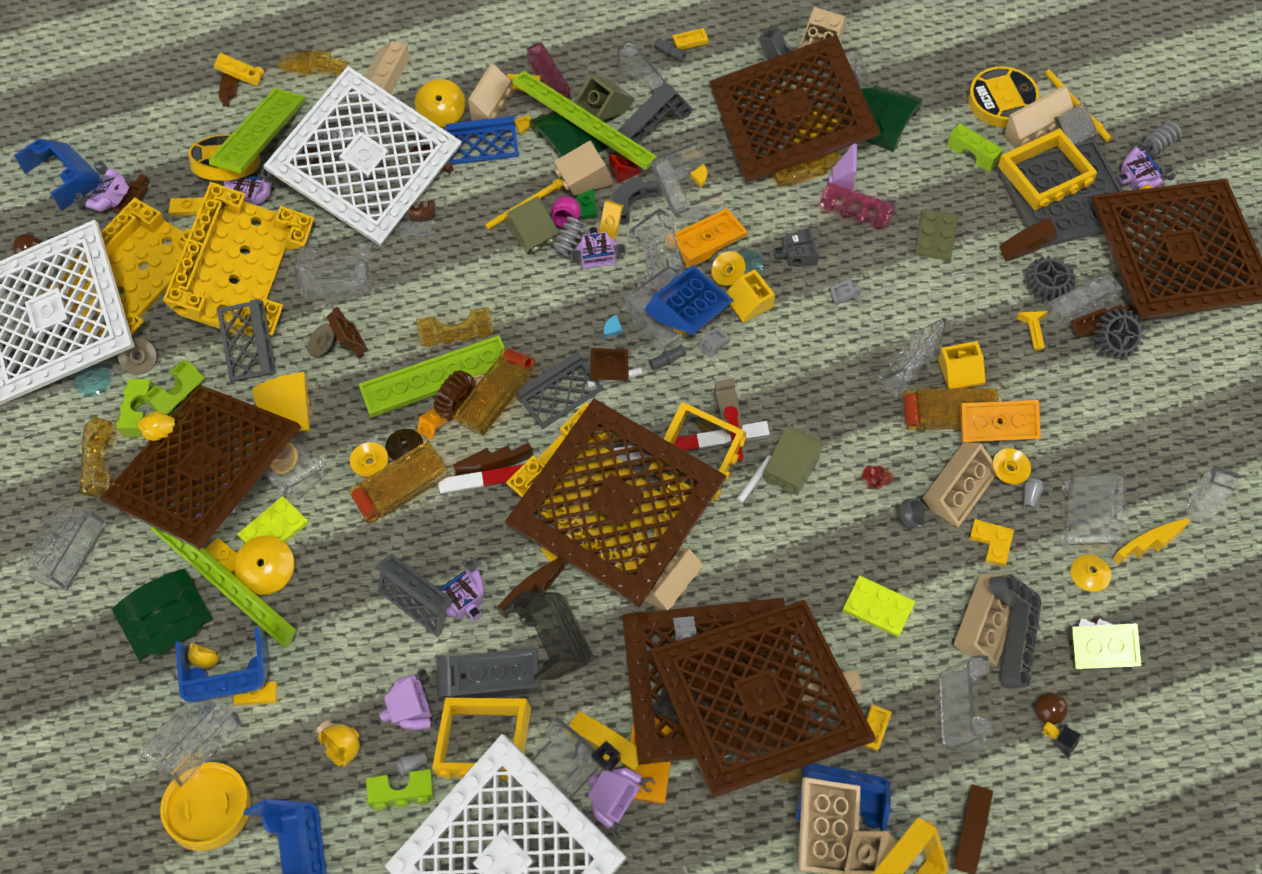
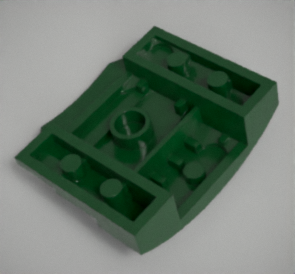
M876 85L873 88H861L880 132L879 136L865 141L894 152L901 141L904 128L912 116L915 117L923 99L909 93L904 95L894 90L889 91Z
M555 111L547 115L541 114L529 121L531 130L539 138L544 136L556 149L558 159L588 141L592 142L598 153L609 148L608 145Z
M186 569L168 573L144 584L124 597L112 608L139 661L150 655H162L176 646L175 642H183L196 636L201 626L213 620Z

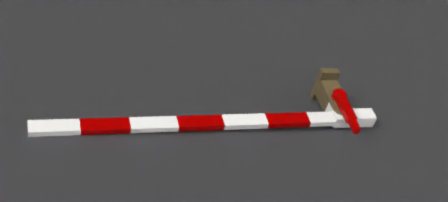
M734 378L715 381L713 394L717 403L720 420L744 430L747 433L746 442L769 438L770 433L767 421L742 424ZM722 428V430L677 437L674 445L685 452L721 445H731L736 434ZM624 447L614 448V451H616V450H621V449H625V448H624ZM740 447L737 453L739 455L738 462L744 459L742 448ZM640 452L629 453L630 460L641 459ZM643 452L644 458L651 457L647 453ZM626 454L616 456L622 462L627 461ZM524 464L438 479L440 494L506 483Z

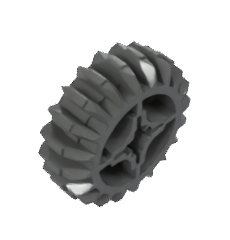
M1041 256L1039 260L1035 259L1028 266V270H1026L1025 283L1027 284V289H1031V294L1036 293V298L1043 297V301L1048 298L1052 302L1055 298L1059 302L1061 298L1065 299L1075 286L1076 277L1073 274L1074 269L1069 268V263L1064 264V259L1061 261L1057 260V256L1054 259H1051L1050 256L1046 257V259Z
M1113 309L1112 312L1107 311L1105 313L1106 317H1100L1101 322L1096 323L1099 329L1094 330V333H1098V336L1094 340L1099 341L1096 346L1098 348L1102 347L1101 353H1106L1107 357L1113 356L1114 359H1119L1120 357L1121 359H1126L1127 355H1134L1133 351H1140L1138 345L1144 344L1140 340L1146 336L1142 335V331L1145 328L1140 327L1143 321L1137 320L1139 317L1137 314L1133 315L1131 310ZM1116 321L1113 328L1109 330L1111 324ZM1114 332H1121L1125 335L1118 336V334H1114ZM1130 338L1127 345L1123 347V345H1125L1126 340Z

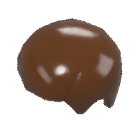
M421 201L418 208L412 205L410 210H408V215L414 221L426 222L435 215V202Z
M30 234L19 235L13 243L14 254L20 253L41 242Z
M1048 692L1042 694L1036 700V715L1045 724L1047 722L1053 725L1061 723L1067 715V703L1057 693Z

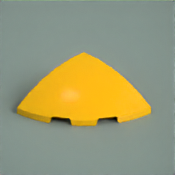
M304 372L273 378L252 388L257 407L297 422L301 426L300 432L310 431L308 385Z

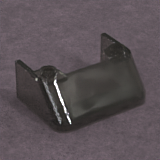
M523 591L503 608L504 612L518 613L523 625L535 627L550 660H547L543 664V669L533 676L535 680H556L587 666L593 661V653L566 598L562 594L556 592Z

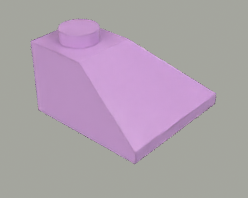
M853 144L833 168V175H829V185H832V192L853 193L856 176L857 144Z

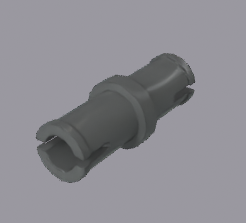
M660 38L654 44V48L664 52L668 57H674L680 62H683L687 56L685 51Z
M679 345L670 351H663L661 355L650 359L649 365L653 371L666 364L670 365L674 360L687 354L683 345Z

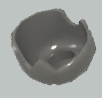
M906 499L900 506L899 517L908 528L924 526V511L919 499Z

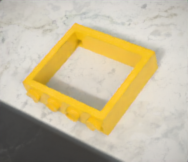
M1060 128L1001 155L998 165L1034 211L1042 207L1045 208L1054 201H1060L1069 194L1073 195L1084 187L1088 188L1089 185L1095 182L1097 171ZM1058 146L1082 175L1039 194L1016 164Z
M681 402L664 439L674 445L689 412L735 433L736 436L719 469L721 473L726 475V480L724 481L726 483L730 476L728 471L731 465H735L739 458L737 453L740 447L743 448L746 444L747 433L691 405ZM656 461L651 463L648 470L657 469ZM662 473L664 480H667L670 477L669 475ZM718 490V492L712 499L711 503H713L714 500L717 501L718 497L721 495L722 490Z
M445 698L432 766L438 777H445L446 780L451 778L462 779L476 764L445 763L453 715L518 716L513 744L524 754L531 707L527 699ZM503 767L500 772H507V770ZM508 775L499 776V779L508 781Z
M917 817L873 874H904L922 850L924 851L926 861L916 874H947L949 867L937 828L931 824V821H924Z

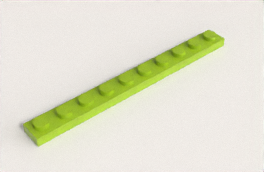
M522 71L513 78L512 84L641 168L647 170L656 162V155L526 71Z
M151 526L150 529L279 644L284 648L291 644L296 629L203 548L199 550Z

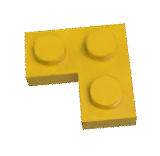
M975 519L970 539L989 544L985 562L1005 567L1014 529Z

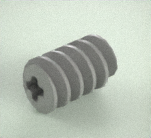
M1167 121L1146 136L1147 139L1143 144L1151 140V146L1146 149L1143 148V150H1146L1151 157H1155L1162 150H1165L1181 138V129L1174 122Z
M567 217L566 220L569 224H563L566 230L561 229L559 231L562 236H556L559 243L553 242V246L556 248L554 250L571 258L568 251L574 250L572 245H578L575 239L582 238L578 233H585L582 226L586 225L575 218Z

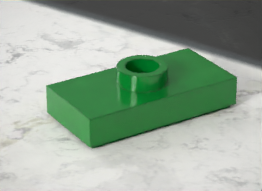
M594 189L577 194V202L581 208L580 220L597 218Z

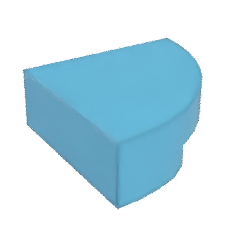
M617 315L612 316L605 323V338L622 333V327Z

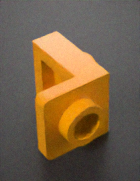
M432 408L419 417L417 432L432 440L435 436V431L446 424L448 419L442 418Z

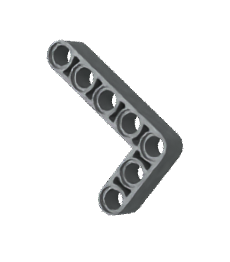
M665 83L617 131L638 143L671 109L680 119H685L690 116L692 108L670 84Z
M1012 574L991 577L989 580L991 593L1012 608L1002 682L1008 689L1028 687L1031 682L1041 611V598L1037 592Z

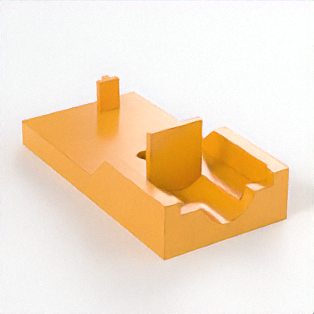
M726 208L669 235L668 246L673 249L677 248L682 254L686 267L690 268L692 265L695 266L710 259L716 251L746 237L748 231Z
M1039 400L960 404L962 442L1041 439ZM999 418L1002 419L1001 424L997 422Z
M673 717L671 719V721L675 724L677 722V717ZM655 718L656 727L661 723L657 718ZM633 720L630 742L636 746ZM666 725L661 731L668 736L673 729ZM671 761L642 764L639 766L636 773L642 775L641 778L643 779L652 778L655 784L652 782L646 783L645 787L652 790L650 793L646 792L641 784H638L640 789L633 800L665 805Z

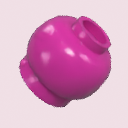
M569 196L559 197L551 207L552 220L561 228H564V223L569 224L566 220L567 217L578 220L581 215L579 203Z

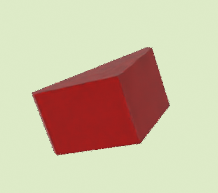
M610 154L609 169L617 183L641 173L639 167L628 158Z

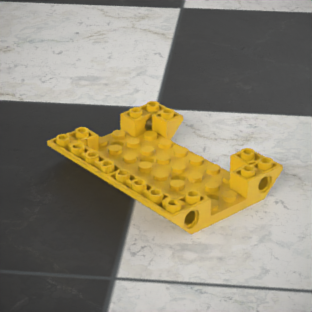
M210 182L163 302L182 317L220 329L218 308L258 299L264 303L269 336L272 337L283 305L267 300L284 251L304 248L315 217L280 206L277 213L245 202V193ZM251 221H259L260 225L255 226L251 223ZM247 249L250 253L245 255L240 250ZM236 278L239 282L232 284L229 282V279ZM243 308L239 315L247 319L250 315V308ZM228 311L226 314H223L224 320L229 323L235 314ZM237 317L232 326L240 330L245 321ZM249 324L243 331L248 337H251L254 332L253 327ZM230 328L229 331H228V332H231V333H234V334H237V333H238V332H236L235 330H233L232 328Z
M136 198L101 231L118 291L125 290L123 294L119 295L131 335L144 323L141 317L166 292L191 231L189 228L182 231L164 220L161 212ZM172 240L170 244L163 245L165 241ZM72 262L68 269L72 271L76 263ZM148 265L146 269L140 270L141 266ZM85 266L81 267L79 274L83 275L86 269ZM66 273L62 281L66 282L70 274ZM76 277L72 285L77 286L81 278ZM53 281L46 287L47 289H50ZM87 281L83 289L87 290L91 282ZM60 284L58 288L62 290L64 285ZM70 288L66 296L71 297L74 289ZM81 292L77 301L81 302L85 294ZM91 296L88 305L92 306L96 298ZM74 304L71 312L75 313L79 305ZM85 308L81 316L86 317L90 309ZM79 319L75 327L80 329L83 320ZM89 324L86 332L90 333L94 325ZM100 328L96 336L101 338L105 329Z
M587 402L560 428L561 435L538 458L532 456L506 482L519 496L523 497L588 407L589 404ZM607 432L596 434L597 441L608 439ZM593 436L590 438L588 443L595 442ZM599 446L600 454L610 452L604 446ZM596 447L585 449L586 456L597 454ZM583 451L580 452L577 458L584 457ZM616 457V462L622 463V461ZM613 458L602 459L603 466L614 464ZM599 460L588 462L589 469L600 467ZM585 463L574 465L576 472L586 470ZM571 466L565 474L573 473ZM629 467L618 469L620 476L630 474ZM615 470L605 471L606 478L610 473L616 476ZM602 473L591 474L592 481L603 480ZM672 474L667 480L673 479L674 475ZM588 475L577 477L578 485L589 482ZM642 477L635 479L636 486L647 484ZM574 478L563 480L564 488L575 485ZM632 479L625 481V482H627L628 484H630V485L633 486V484H632ZM561 482L558 483L555 489L562 488ZM684 482L679 483L681 490L690 489ZM676 484L665 486L667 493L677 491ZM601 486L594 487L595 494ZM660 487V492L652 488L653 496L664 494L662 487ZM591 489L580 490L581 497L591 496ZM648 489L642 491L644 493L643 498L650 497ZM577 491L566 493L567 500L577 499ZM563 494L552 496L553 503L564 501ZM690 494L682 496L684 503ZM549 497L543 505L550 504ZM679 497L669 498L670 506L680 504ZM665 499L654 501L656 509L667 507ZM589 502L582 503L584 510L591 509L588 506ZM651 502L641 504L642 512L653 510ZM580 504L568 506L570 513L581 511ZM566 506L555 508L556 516L567 514ZM636 506L632 514L639 513L638 506ZM552 509L541 511V515L545 518L553 517ZM679 510L671 511L673 519ZM668 512L657 514L659 522L670 520ZM596 514L585 516L586 523L597 522ZM599 514L600 521L608 519L603 515ZM654 515L644 517L645 525L656 523ZM582 517L571 519L572 526L584 524ZM640 518L630 520L631 528L642 526ZM568 520L557 522L558 529L570 527ZM627 521L623 527L616 524L617 531L628 529ZM613 524L602 526L603 534L614 532ZM668 526L661 527L662 535L664 534ZM599 527L588 529L589 537L600 535ZM657 528L651 529L654 533L653 537L659 536ZM585 530L575 531V540L586 538ZM643 531L633 533L634 541L645 539ZM571 532L566 533L565 535L572 540ZM630 534L619 536L620 544L631 542ZM616 537L605 539L606 547L617 545ZM602 540L591 542L592 550L603 548ZM657 542L650 543L651 551L653 550ZM588 543L579 544L589 550ZM646 544L635 546L637 554L648 552ZM632 547L621 549L623 557L634 555ZM618 550L607 552L609 560L620 558ZM604 553L597 554V556L606 560ZM647 558L639 559L640 568ZM636 561L625 562L626 571L637 569ZM621 563L614 565L623 571Z

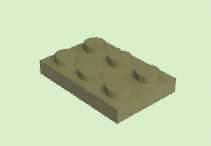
M923 209L915 255L951 261L958 215Z

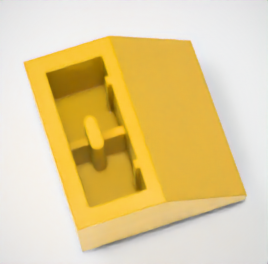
M756 269L739 277L726 292L734 300L730 304L731 308L743 323L774 307L775 294Z
M978 341L941 348L938 362L948 391L984 385L986 383L984 358Z

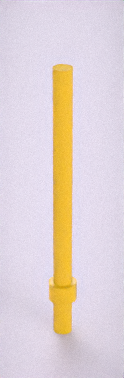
M1050 69L1044 73L1058 89L1064 86ZM1068 90L1073 106L1089 122L1092 130L1096 134H1100L1106 142H1109L1112 137L1105 130V126L1098 122Z
M563 177L557 178L551 185L485 224L486 228L489 230L503 222L508 211L537 196L541 199L556 189L560 190L564 187L562 183L564 181Z

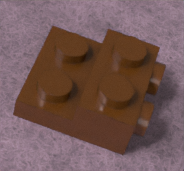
M591 348L590 379L628 381V349Z

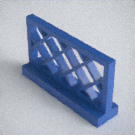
M514 116L446 124V132L462 140L461 146L457 151L464 156L456 160L452 156L450 158L452 165L519 157ZM512 131L513 135L506 139L502 136L504 132ZM493 133L496 137L492 141L485 138L487 134ZM476 135L479 139L473 144L468 139ZM499 138L506 142L501 148L495 145ZM482 140L489 144L484 150L478 147ZM465 142L472 146L467 152L461 149ZM510 145L514 148L515 152L507 153L504 149ZM493 147L498 152L495 155H489L487 151ZM476 149L481 154L478 157H472L470 153Z

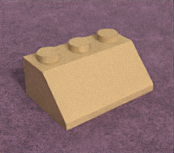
M492 63L468 99L472 121L498 118L500 111L505 108L506 101L513 95L511 80Z
M680 547L645 600L658 609L668 611L674 606L681 593L687 589V585L698 575L703 564L690 549Z

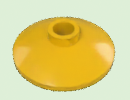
M734 251L724 252L712 264V277L719 285L732 286L739 277L744 275L746 264L739 253Z
M367 442L357 446L350 456L352 470L362 477L376 476L388 464L386 449L375 442Z
M1002 449L993 458L992 466L996 476L1007 484H1021L1030 476L1031 464L1028 458L1016 449Z
M1082 555L1076 558L1071 565V578L1082 590L1099 592L1105 589L1111 581L1110 567L1098 556ZM1089 568L1094 569L1096 572L1092 573Z

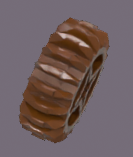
M461 370L450 374L435 396L436 400L433 405L436 413L442 418L449 420L461 415L475 394V378Z

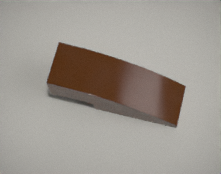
M1047 218L1022 230L999 246L1005 262L1040 250L1041 245L1058 239L1057 232L1051 218Z

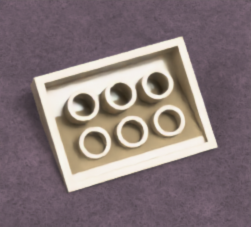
M803 778L798 870L815 874H844L853 831H859L860 786Z

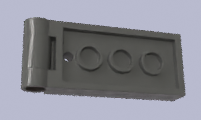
M537 648L442 656L436 659L437 699L439 701H445V698H493L541 693Z

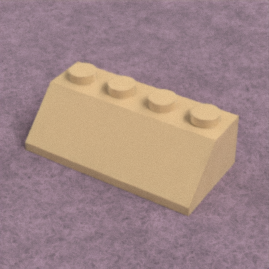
M391 41L381 47L364 77L391 94L410 59L407 44Z
M1064 85L1010 114L1004 138L1016 149L1057 130L1063 125H1068L1072 121L1074 108L1067 87Z
M963 442L922 498L932 512L956 527L962 524L996 476L992 466L993 460L982 444Z
M980 574L954 645L963 654L996 667L1008 636L1012 608L994 596L989 589L990 578L1001 575Z

